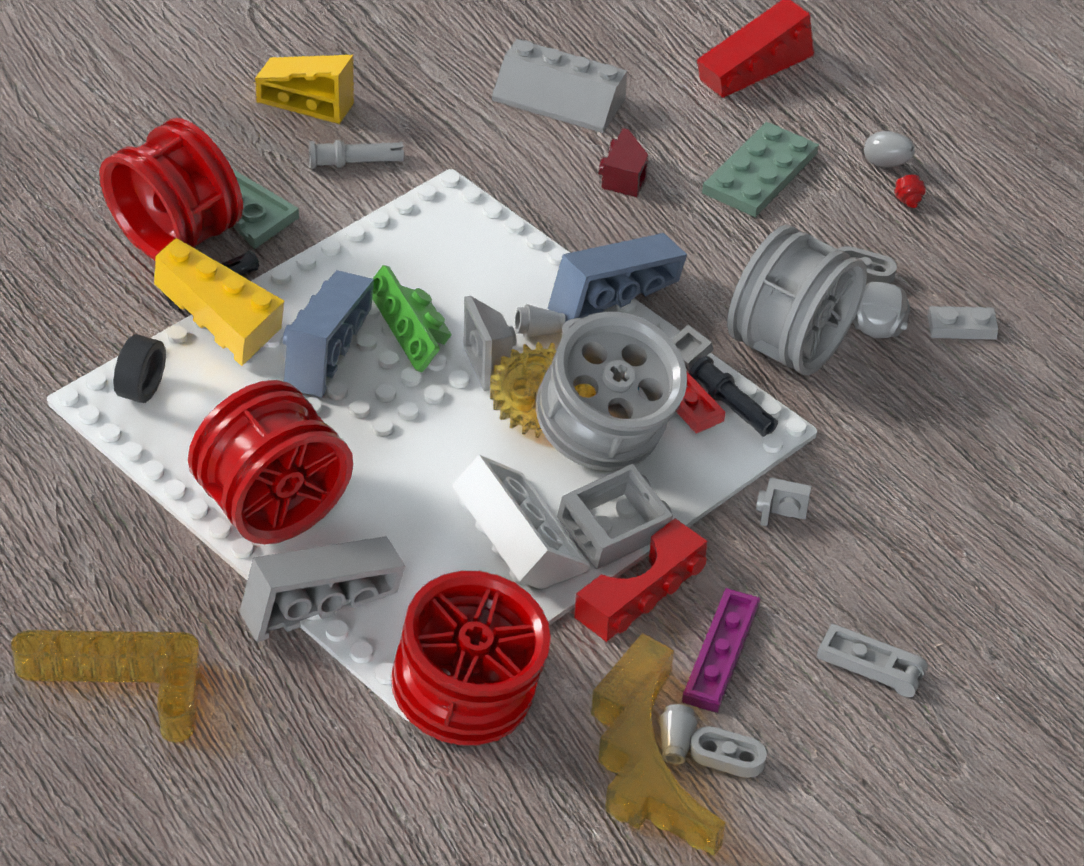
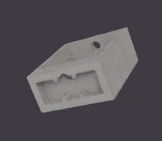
M631 464L563 495L557 518L594 567L599 569L649 545L651 536L671 522L673 515L669 505L661 500L651 488L647 477L641 475L635 466ZM625 495L646 523L611 539L589 510Z

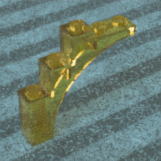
M641 634L593 690L591 715L603 724L611 725L600 737L598 762L603 764L609 771L618 773L607 787L605 811L610 813L616 820L626 822L637 829L648 819L658 828L665 831L668 830L686 840L692 847L702 849L715 856L723 844L726 822L701 806L679 785L665 765L654 738L651 713L659 692L671 676L674 650Z

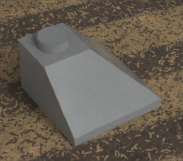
M473 296L464 297L463 347L483 390H491L512 361V346L517 344L515 330L512 326L508 327L503 314Z

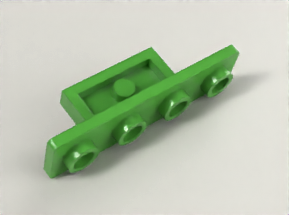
M382 265L372 278L374 279L372 299L414 369L423 372L440 350L437 343L445 345L452 334L444 323L445 318L435 309L431 302L432 298L426 291L420 288L414 290L402 286L391 268Z

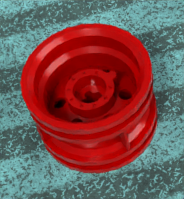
M279 380L261 381L248 385L219 403L198 427L189 446L188 453L190 473L208 496L213 498L231 524L243 538L252 543L264 545L280 543L294 538L323 519L344 494L351 479L354 465L353 455L347 443L317 415L312 404L303 396L298 388L289 382Z
M483 571L447 573L426 583L416 592L408 606L391 672L392 693L399 709L423 733L440 741L456 745H482L495 742L511 734L524 721L531 707L536 686L549 653L551 642L549 623L541 606L530 593L515 582L500 575Z

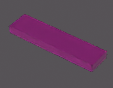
M725 588L683 692L682 703L718 713L759 609L761 598Z

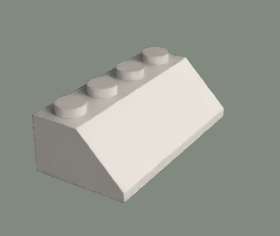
M478 455L452 484V487L460 497L458 499L459 504L476 519V528L490 539L493 544L492 551L507 563L510 568L509 575L519 585H530L542 590L583 574L591 568L590 564L522 472Z

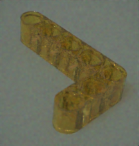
M27 630L13 637L11 649L15 673L21 679L28 681L160 683L157 708L161 736L169 742L179 743L188 740L193 735L201 667L198 640L190 633Z

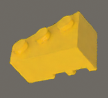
M353 55L270 57L255 77L256 102L340 124L354 104Z

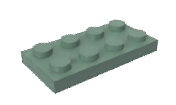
M766 121L703 183L702 194L756 217L818 154L819 144Z

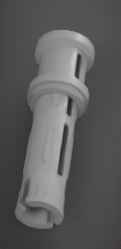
M335 140V143L316 144L314 141H309L310 169H315L316 166L335 165L337 168H342V166H345V163L403 162V142L344 144V141Z

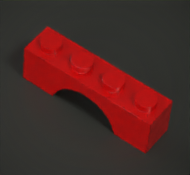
M674 518L651 536L649 551L651 569L637 577L625 579L601 574L576 593L574 618L606 642L617 633L625 632L636 618L643 613H649L659 600L667 594L675 593L681 583L691 575L695 576L703 570L707 562V540Z

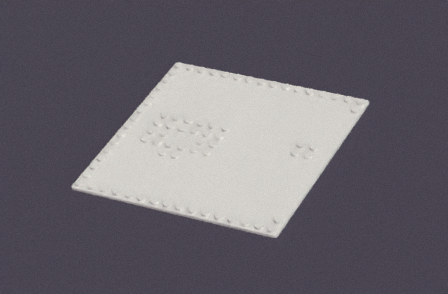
M453 169L442 172L253 279L251 282L285 301L282 328L243 366L234 360V354L227 347L223 349L214 341L215 336L206 327L200 328L193 321V315H190L151 337L163 342L166 348V362L158 389L148 402H136L119 397L115 393L113 377L118 356L47 397L48 406L246 580H248L253 557L387 536L405 564L398 592L353 608L351 603L346 604L336 611L335 615L321 619L318 614L301 620L300 628L407 721L409 720L399 709L392 693L391 672L397 647L400 643L407 609L416 592L429 581L443 574L457 571H483L500 575L515 582L509 575V566L492 551V542L476 528V519L459 504L458 499L460 497L452 487V484L478 455L522 472L591 566L583 574L542 590L530 585H519L530 593L541 606L549 625L575 608L576 593L602 574L617 578L649 556L650 544L596 569L557 518L563 495L616 472L587 468L569 460L552 446L539 425L536 414V396L540 384L552 364L553 357L562 339V333L524 337L523 334L515 332L517 344L512 346V361L491 390H483L463 347L464 297L473 296L503 314L508 327L512 326L515 330V314L518 307H525L528 304L547 309L562 255L570 252ZM382 265L389 266L402 286L414 290L420 288L431 296L432 304L445 318L444 323L452 336L445 345L437 343L440 350L423 372L416 371L372 299V308L357 335L352 336L348 352L345 356H339L336 363L338 370L334 377H326L325 385L327 390L323 397L302 393L312 404L317 415L337 432L352 452L353 471L344 494L323 519L294 538L266 545L248 541L241 536L213 498L208 496L190 473L188 453L195 432L204 418L219 403L236 391L261 381H284L286 345L283 344L284 330L288 324L291 325L294 322L298 312L301 309L304 310L309 304L311 296L319 292L325 280L328 281L336 270L373 278ZM635 298L631 300L630 304L621 308L616 304L604 310V312H623L641 317L656 325L671 339L681 332ZM712 353L707 356L713 359L714 365L723 373L731 374L735 385L759 404L767 413L776 418L778 425L771 434L762 437L750 424L731 410L729 406L721 400H715L725 411L724 422L696 434L675 412L667 423L666 429L653 452L645 460L634 466L641 475L647 477L651 488L658 497L669 505L673 515L672 520L676 518L687 527L696 523L811 442L817 435L816 427ZM579 384L574 387L582 397L590 398L596 395L595 388L592 385ZM639 387L640 395L648 400L643 390ZM621 404L608 407L612 417L628 419L627 412ZM625 495L589 510L611 539L646 523Z

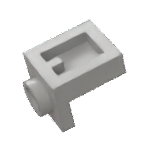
M770 478L767 490H760L756 511L762 512L760 525L768 526L771 513L806 520L812 486Z

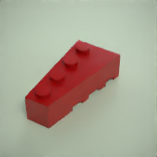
M781 0L699 57L697 65L700 81L724 98L814 56L810 14L792 0Z

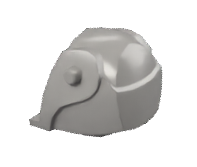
M867 283L857 314L853 320L856 329H860L864 334L875 339L889 338L891 336L897 337L902 331L907 330L910 306L906 292L903 288L889 283Z

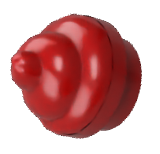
M906 175L899 178L895 183L894 193L896 198L908 207L916 208L926 192L925 183L920 180V177L918 175Z

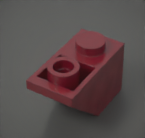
M623 128L618 138L612 139L608 156L601 159L598 174L602 175L601 189L637 198L647 179L648 154L629 129Z

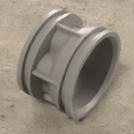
M600 312L586 316L566 331L555 352L552 364L540 384L536 396V414L539 425L547 440L558 452L581 466L596 470L616 471L631 464L636 465L653 452L666 429L667 423L671 420L683 400L687 387L685 362L671 338L656 325L641 317L623 312ZM579 384L592 385L595 388L596 395L590 398L582 397L574 387ZM638 387L643 390L648 400L640 395ZM621 404L627 412L628 419L612 417L608 407Z

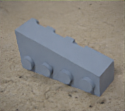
M665 233L563 254L547 309L564 313L565 322L570 319L584 318L595 313L604 312L605 309L616 304L621 308L630 304L631 300L640 293L647 296L678 282L688 254Z
M336 270L328 281L325 280L319 292L311 296L309 304L304 310L301 309L298 312L294 322L291 325L288 324L284 330L283 344L286 345L284 382H289L302 393L323 397L327 390L325 385L326 377H334L338 370L336 363L339 356L346 355L350 348L352 336L357 335L372 308L374 279Z

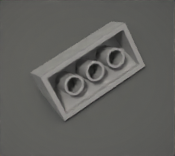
M516 39L504 56L492 94V101L603 133L625 101L628 70L589 60L582 56L561 52L557 49L533 44L529 41Z

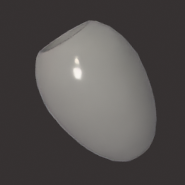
M880 131L872 134L864 145L866 159L871 164L883 168L902 165L908 162L915 153V146L909 138L891 131Z

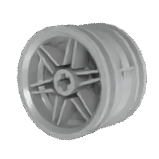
M786 224L778 227L760 244L740 277L728 312L727 328L729 335L736 341L744 342L746 346L766 354L783 365L795 368L802 375L809 376L815 373L839 347L857 314L867 279V267L864 261L850 257L848 253L838 250L812 237L808 233L799 232L797 228Z

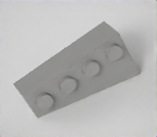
M387 536L253 557L239 612L256 642L268 639L269 632L284 627L286 632L301 627V620L318 614L321 619L335 615V612L346 604L351 603L353 608L397 593L405 564Z

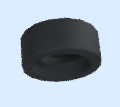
M134 334L127 339L120 351L114 369L113 385L117 396L140 403H146L153 397L165 369L166 348L162 341Z

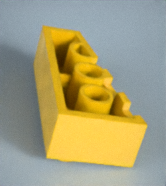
M175 238L156 255L154 284L181 310L186 309L193 315V321L200 328L206 327L215 336L214 341L223 349L227 347L234 354V360L241 366L282 328L284 300L195 248Z

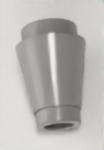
M528 304L525 307H518L515 314V332L523 334L524 337L562 333V327L565 323L564 313Z
M669 705L664 709V713L660 715L662 759L669 764L679 765L685 762L691 744V737L698 723L694 717V710L686 705Z

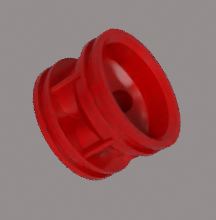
M182 118L169 119L161 126L151 130L147 136L146 143L139 147H124L104 159L100 166V185L113 218L130 242L154 261L156 255L175 238L196 248L197 245L209 237L218 236L236 225L242 217L243 198L233 169L215 142L203 130L188 120Z

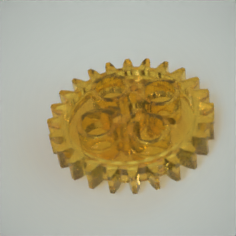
M540 342L536 343V349L531 350L527 344H523L522 353L511 349L510 358L502 356L500 365L494 366L493 375L490 377L489 398L493 400V410H500V420L510 418L509 427L511 429L520 424L523 435L530 429L535 430L536 438H539L542 433L536 410L534 409L536 407L538 389L548 368L552 364L556 352L555 345L552 342L548 349H543ZM579 384L574 387L582 397L590 398L596 395L595 388L592 385Z

